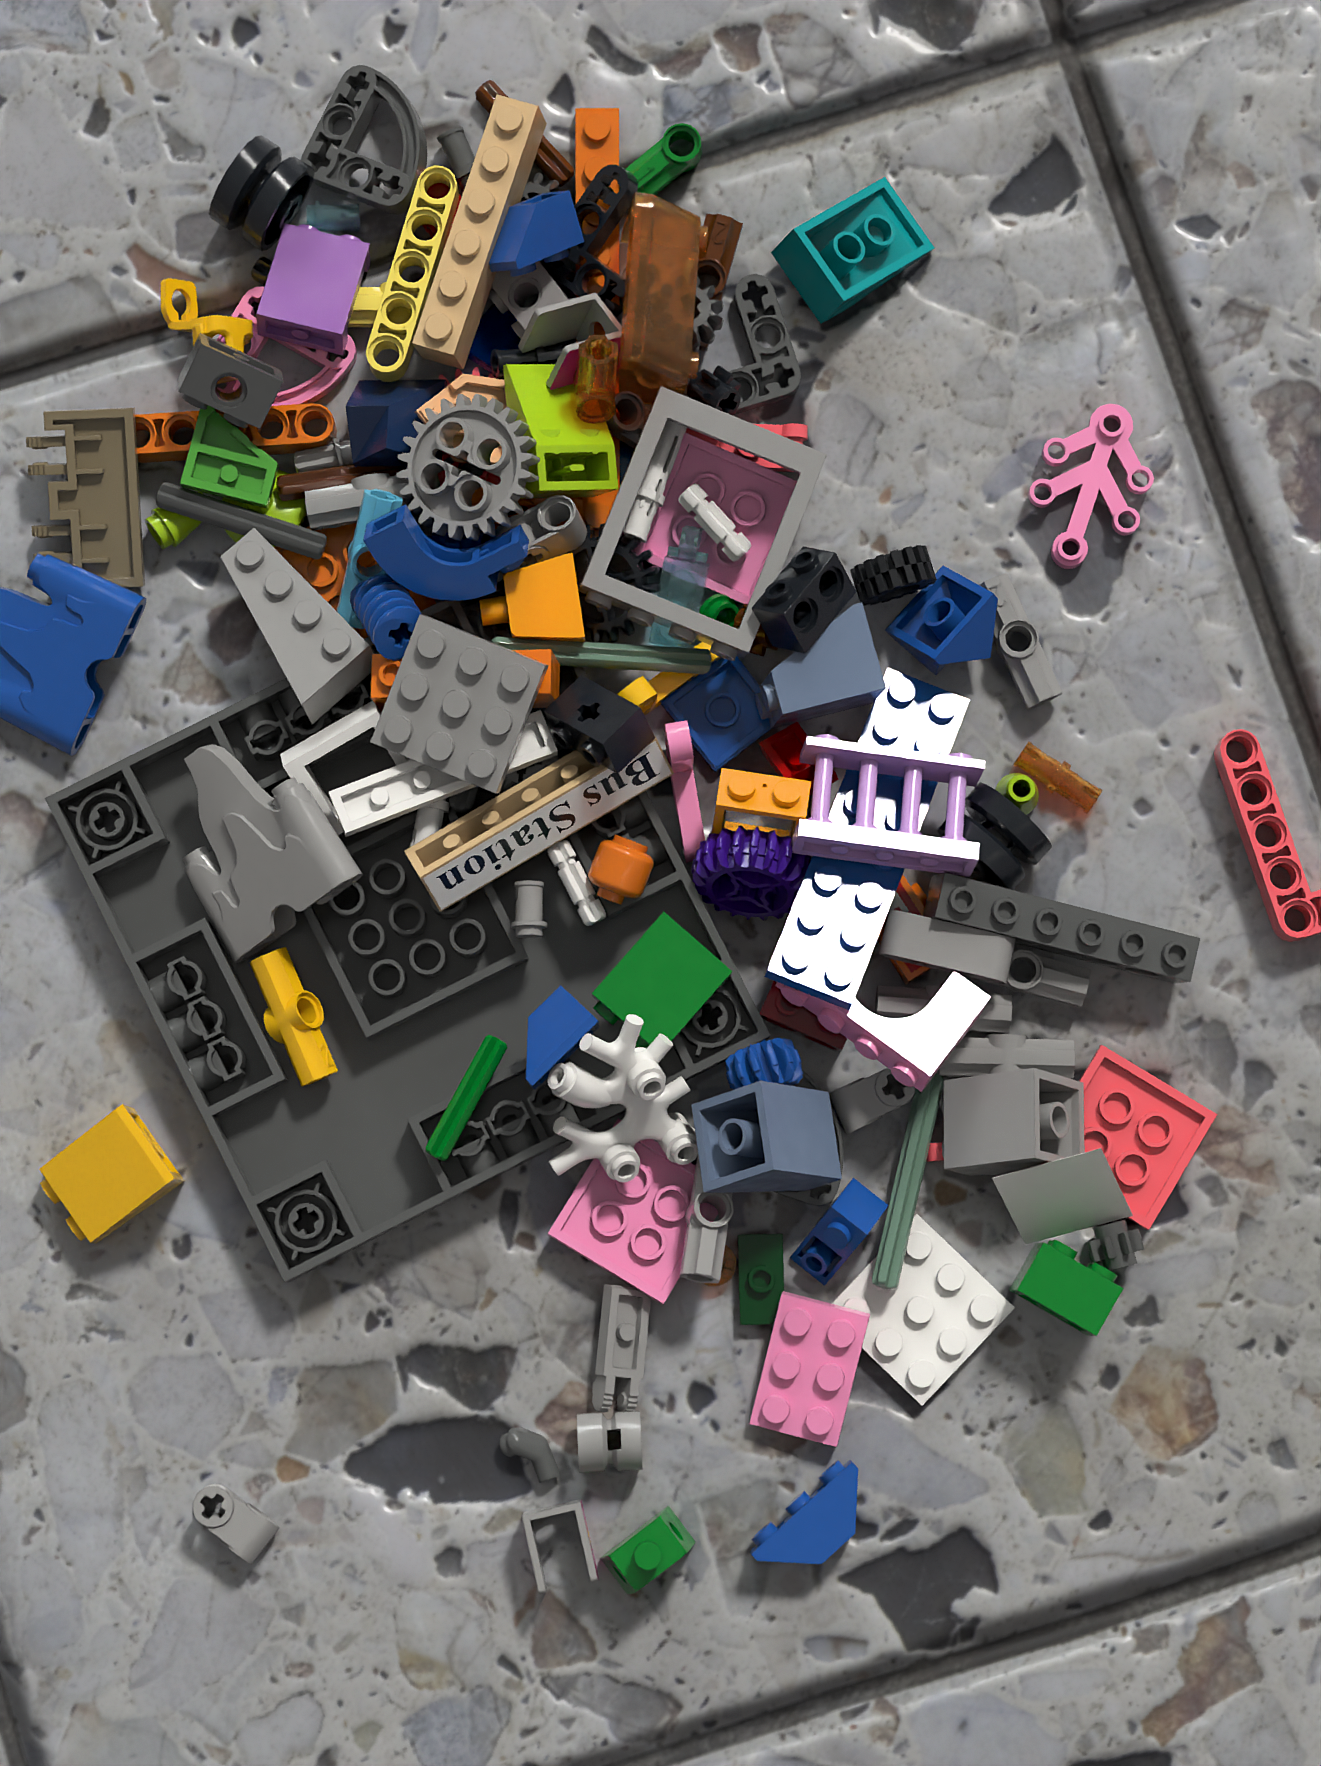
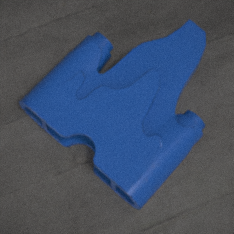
M37 554L28 569L27 578L33 580V586L49 595L52 599V604L37 600L13 589L0 587V718L66 754L74 756L83 744L105 696L103 689L97 682V668L104 660L120 658L124 655L145 609L146 598L49 554L46 556Z

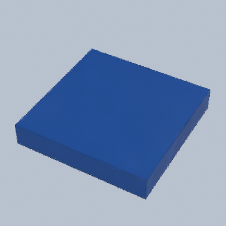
M737 656L735 661L724 658L713 661L709 672L692 677L690 681L684 683L661 702L662 707L674 722L687 720L692 745L714 773L771 730L769 719H761L756 705L755 694L761 692L760 685Z

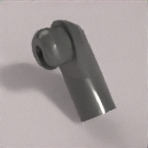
M518 1427L511 1428L508 1433H504L500 1437L499 1446L502 1453L508 1457L517 1455L531 1460L539 1483L560 1475L548 1441L544 1436Z

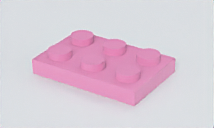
M783 1291L749 1424L837 1447L870 1314Z

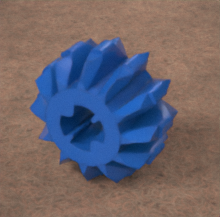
M774 1038L768 1041L763 1040L757 1044H750L744 1049L737 1050L735 1054L730 1055L725 1061L726 1077L730 1089L733 1090L760 1080L793 1086L798 1084L803 1078L802 1061L799 1052L795 1049L792 1040L786 1038Z

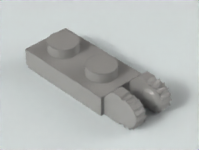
M604 1284L595 1375L598 1376L592 1388V1403L596 1412H608L611 1409L615 1377H622L617 1388V1410L619 1412L635 1411L637 1407L640 1379H643L651 1298L634 1287Z

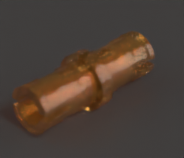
M1030 741L1013 764L1046 785L1045 790L1053 794L1055 791L1082 809L1086 814L1103 791L1070 770L1071 764L1065 760L1061 764L1034 746Z

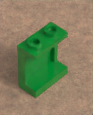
M663 912L591 993L592 997L597 1001L593 1009L612 1026L618 1020L624 1024L625 1018L629 1014L642 1018L644 1023L636 1041V1047L648 1048L659 1034L665 1035L672 1042L717 989H720L732 975V971L669 915Z

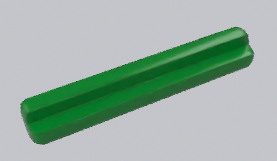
M493 1035L485 1036L425 1147V1151L441 1161L448 1159L507 1050V1044Z

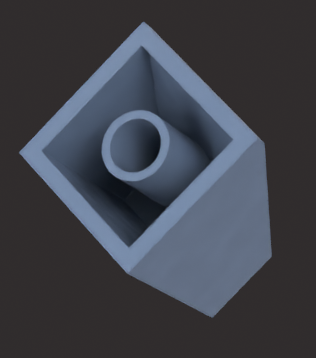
M862 602L853 604L833 620L806 653L795 651L771 670L759 686L761 692L755 694L757 709L762 720L769 719L771 729L872 704L886 689Z
M760 1080L691 1104L703 1191L705 1193L806 1191L842 1179L829 1092Z

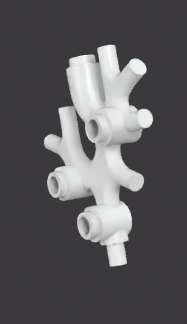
M629 1014L626 1016L621 1032L613 1042H605L589 1033L585 1034L580 1040L579 1046L582 1051L615 1067L612 1074L605 1078H600L574 1063L566 1062V1064H556L548 1075V1086L551 1088L552 1093L573 1105L583 1108H602L611 1104H621L626 1108L622 1121L606 1131H592L563 1116L557 1118L553 1125V1131L572 1141L568 1149L549 1160L550 1165L558 1176L580 1162L596 1158L600 1161L611 1179L618 1182H628L634 1179L639 1172L640 1158L634 1146L639 1141L645 1139L657 1140L667 1158L671 1162L680 1165L689 1164L698 1156L695 1129L690 1127L682 1114L667 1112V1108L671 1103L691 1091L682 1076L665 1085L666 1076L658 1063L673 1047V1043L665 1035L659 1034L648 1048H635L644 1023L643 1019L637 1015Z

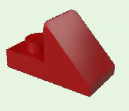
M796 722L761 741L759 745L763 755L779 777L811 781L809 794L811 796L813 794L815 765L799 763L800 753L808 735L799 723ZM834 770L832 774V783L839 780Z

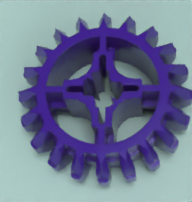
M738 826L736 831L722 828L720 834H709L706 841L700 842L695 859H693L692 882L695 883L698 894L702 895V902L714 904L716 911L726 910L730 912L731 917L742 915L747 920L751 917H759L766 921L768 916L781 919L785 913L789 914L811 861V856L792 853L791 837L777 836L775 830L764 832L760 831L758 827L754 830H746L742 826Z

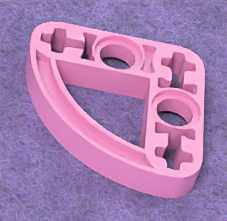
M264 286L248 290L231 315V317L252 320L253 337L251 339V348L247 355L254 358L258 357L269 339L268 337L258 335L257 318L254 317L255 311L251 306L254 301L260 303ZM219 335L217 341L225 344L224 337ZM348 335L345 348L347 357L345 359L337 357L334 362L329 361L330 355L327 351L316 349L315 352H312L310 347L273 339L323 369L308 381L294 388L278 392L272 406L314 403L331 392L347 376L356 362L357 349L352 337ZM239 380L226 382L227 386L224 390L218 387L217 389L223 393H232L239 388L241 383Z

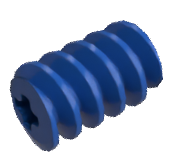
M388 574L375 575L355 586L350 593V604L353 612L366 630L367 635L375 645L376 650L384 658L393 661L399 660L404 656L419 614L422 613L405 587L393 580Z

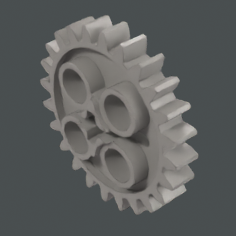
M458 394L456 407L452 402L443 398L440 404L441 413L426 408L425 412L429 421L425 425L418 421H413L412 423L418 432L417 437L403 438V441L411 447L410 453L398 454L397 457L401 461L408 463V469L396 473L398 478L409 482L407 486L399 491L400 495L413 499L408 505L410 512L416 515L421 513L418 522L428 528L433 525L432 532L444 537L448 532L450 538L461 541L465 533L466 538L478 541L481 529L483 533L493 537L495 536L494 523L498 522L509 528L511 524L507 514L510 511L521 515L524 513L518 503L520 497L532 499L534 496L525 488L526 482L539 480L537 475L528 470L529 466L540 462V458L527 453L537 442L529 436H523L528 430L529 425L521 420L515 421L518 413L509 407L503 409V403L494 398L487 402V398L480 394H475L471 402L467 396ZM464 429L463 441L454 448L453 438L455 434ZM501 446V458L498 462L491 465V453L495 448ZM439 450L499 476L501 481L498 485L492 484L437 459L435 454ZM445 470L446 477L441 487L435 489L434 482L436 476ZM482 487V500L477 505L472 506L471 499L473 493Z

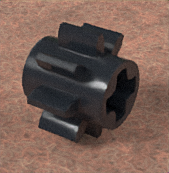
M718 365L713 373L705 369L697 372L688 383L687 395L691 399L733 415L740 404L741 397L737 390H739L741 384L733 379V374Z

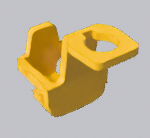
M172 278L161 281V312L170 329L192 332L193 346L200 333L211 338L219 334L224 337L226 345L244 353V345L248 344L253 337L252 320L222 315L197 318L198 304L195 284L190 281ZM175 290L180 291L186 299V310L181 315V320H179L178 312L172 304V295ZM226 376L221 378L217 382V384L231 382L238 379H236L235 377Z

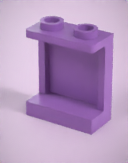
M285 223L256 313L258 335L344 355L348 341L347 327L363 274L368 271L370 266V243L362 242L359 238L352 235L337 236L320 232L317 228L310 225L301 224L295 226Z

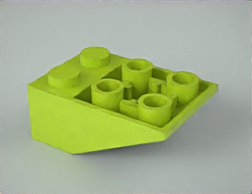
M555 364L503 365L506 406L518 413L515 421L521 420L529 425L528 430L523 436H529L537 442L536 445L527 451V453L540 458V462L529 466L528 470L537 475L539 480L526 482L525 488L534 495L533 498H549L555 495H564L568 498L595 497L617 490L618 478L615 445L591 380L588 379L550 390L546 382Z

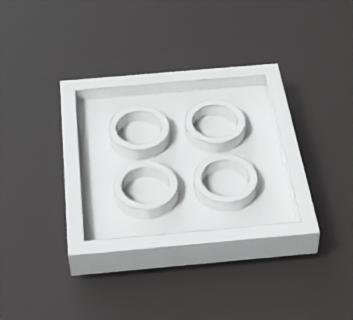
M916 1214L912 1222L898 1287L896 1289H884L873 1284L872 1277L877 1259L876 1256L831 1304L870 1314L862 1349L923 1406L1015 1307Z

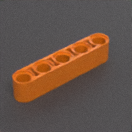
M315 403L271 406L260 429L250 424L247 428L237 426L254 445L265 451L268 455L292 454L296 451L333 444V438L337 437V428L332 413L325 406ZM215 409L216 412L223 417L224 412ZM199 411L136 414V431L146 430L151 434L149 442L145 446L137 448L138 462L151 463L186 460L191 442L185 445H177L173 442V435L178 429L183 427L195 430ZM322 419L327 422V429L320 436H309L304 432L305 426L309 421ZM274 421L283 425L281 435L275 439H265L260 435L261 429L268 422Z

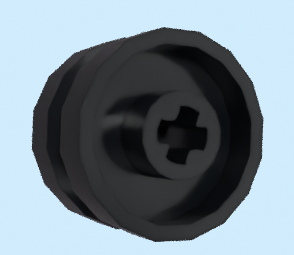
M262 135L255 136L249 141L225 172L211 201L209 215L212 220L228 230L236 229L242 225L243 239L259 250L265 251L280 239L284 224H291L298 214L312 186L315 173L312 167L296 157H289L281 162L282 152L280 147Z
M980 782L966 797L965 808L972 818L964 814L963 837L968 842L980 843L979 860L973 871L991 885L1014 890L1026 877L1024 869L1017 859L1027 864L1036 865L1052 848L1049 839L1026 814L989 785ZM946 820L937 830L940 837L945 836Z

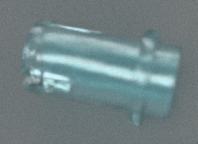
M316 200L315 205H306V225L313 226L319 231H360L359 203L320 205L319 200Z

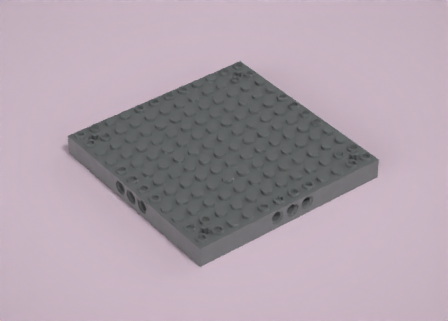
M501 571L498 573L496 591L491 594L469 600H442L420 611L423 615L490 642L495 637H512L511 632L507 633L505 627L501 630L497 628L501 624L483 626L479 599L506 596L503 575L506 573H501ZM370 637L365 638L364 640L370 645L373 653L380 654ZM560 666L559 696L581 675L588 678L583 667ZM371 673L313 724L310 722L287 678L45 798L284 1282H291L569 1141L553 1131L554 1122L561 1116L591 1130L626 1112L625 1106L621 1104H611L602 1108H583L573 1105L552 1093L551 1088L548 1086V1078L534 1090L526 1080L528 1017L559 986H562L599 1021V1028L592 1035L608 1043L615 1041L621 1032L623 1024L618 1020L612 1026L593 1009L597 1001L592 997L591 993L663 912L669 915L732 971V975L702 1006V1008L709 1006L711 1012L715 1009L720 1011L722 1016L717 1019L718 1028L709 1030L708 1025L701 1027L698 1024L697 1020L702 1017V1010L700 1009L673 1039V1047L658 1063L666 1076L665 1085L680 1076L687 1081L725 1062L737 1050L744 1049L750 1044H757L763 1040L766 1041L771 1036L646 791L563 839L570 842L576 854L574 859L576 862H580L587 877L600 842L603 840H613L615 834L647 846L646 854L650 855L653 859V868L641 897L636 899L624 897L622 905L597 896L599 887L590 881L596 892L593 895L595 900H600L606 912V917L593 925L586 926L577 911L579 906L578 904H573L558 875L560 869L558 866L554 867L548 855V849L440 912L404 852L410 848V842H412L417 810H414L347 837L344 832L339 834V838L362 872L361 878L327 903H315L304 911H295L296 924L292 929L252 957L235 963L184 870L186 864L183 858L190 852L202 846H206L209 852L213 851L199 818L197 788L184 759L203 746L213 744L223 747L242 764L252 778L271 797L275 798L271 791L282 782L290 779L282 765L280 754L373 701L371 699ZM532 708L530 714L541 710L550 731L553 727L544 712L546 708ZM374 727L308 764L331 803L329 791L396 766L386 748L370 742L375 731ZM553 739L558 750V760L575 750L573 748L565 750ZM527 767L517 771L519 781H523V774H526ZM479 787L472 811L502 792L495 794ZM449 808V813H444L441 829L467 813H461ZM106 812H110L114 817L118 814L120 816L114 822L116 829L112 832H109L105 827L99 828L105 822L103 814ZM532 880L544 882L543 921L547 922V928L543 929V937H515V929L511 928V923L515 921L516 888L514 883L517 881ZM283 947L287 948L303 989L313 993L322 1005L324 1020L320 1029L338 1069L337 1073L301 1087L284 1044L275 1041L265 1028L264 1012L268 1006L250 965L252 960ZM493 1035L507 1044V1050L448 1159L441 1161L425 1151V1147L485 1036ZM580 1047L563 1063H574L600 1078L609 1076L615 1069L612 1065L582 1051ZM304 1209H307L309 1214L316 1212L319 1216V1220L314 1223L315 1231L311 1234H308L307 1229L299 1231L296 1223L302 1220L300 1212Z

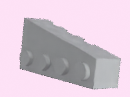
M253 528L220 557L310 722L313 724L371 673L372 654L374 653L370 645Z

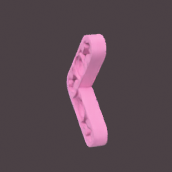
M685 720L665 724L664 741L667 760L674 772L670 777L685 862L688 863L693 862V859H695L696 851L699 849L700 842L705 841L693 773L694 756L688 722Z

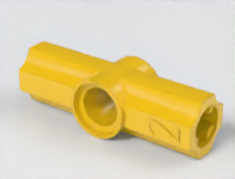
M287 948L276 949L250 962L251 968L268 1006L264 1012L265 1028L275 1041L284 1044L301 1087L337 1073L338 1069L320 1029L324 1020L322 1005L313 993L303 989Z

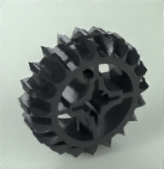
M605 523L600 525L598 537L595 536L591 524L586 525L587 535L583 544L565 554L573 553V559H575L579 553L586 550L588 560L585 562L587 568ZM622 531L615 552L622 555L632 569L616 571L608 566L605 575L614 579L621 578L620 581L626 584L635 582L636 588L649 593L659 592L661 585L658 583H648L647 577L654 576L660 572L659 567L652 566L645 569L643 561L653 556V552L649 549L638 555L634 550L641 544V540L634 537L627 545L623 542L625 534ZM582 580L577 581L578 589L580 587ZM578 591L579 596H586V594ZM611 605L610 610L597 607V611L601 612L602 619L592 618L582 613L584 634L586 635L588 629H592V642H601L603 630H606L611 643L618 641L619 626L627 636L635 633L631 620L626 617L628 611L616 617L613 605Z

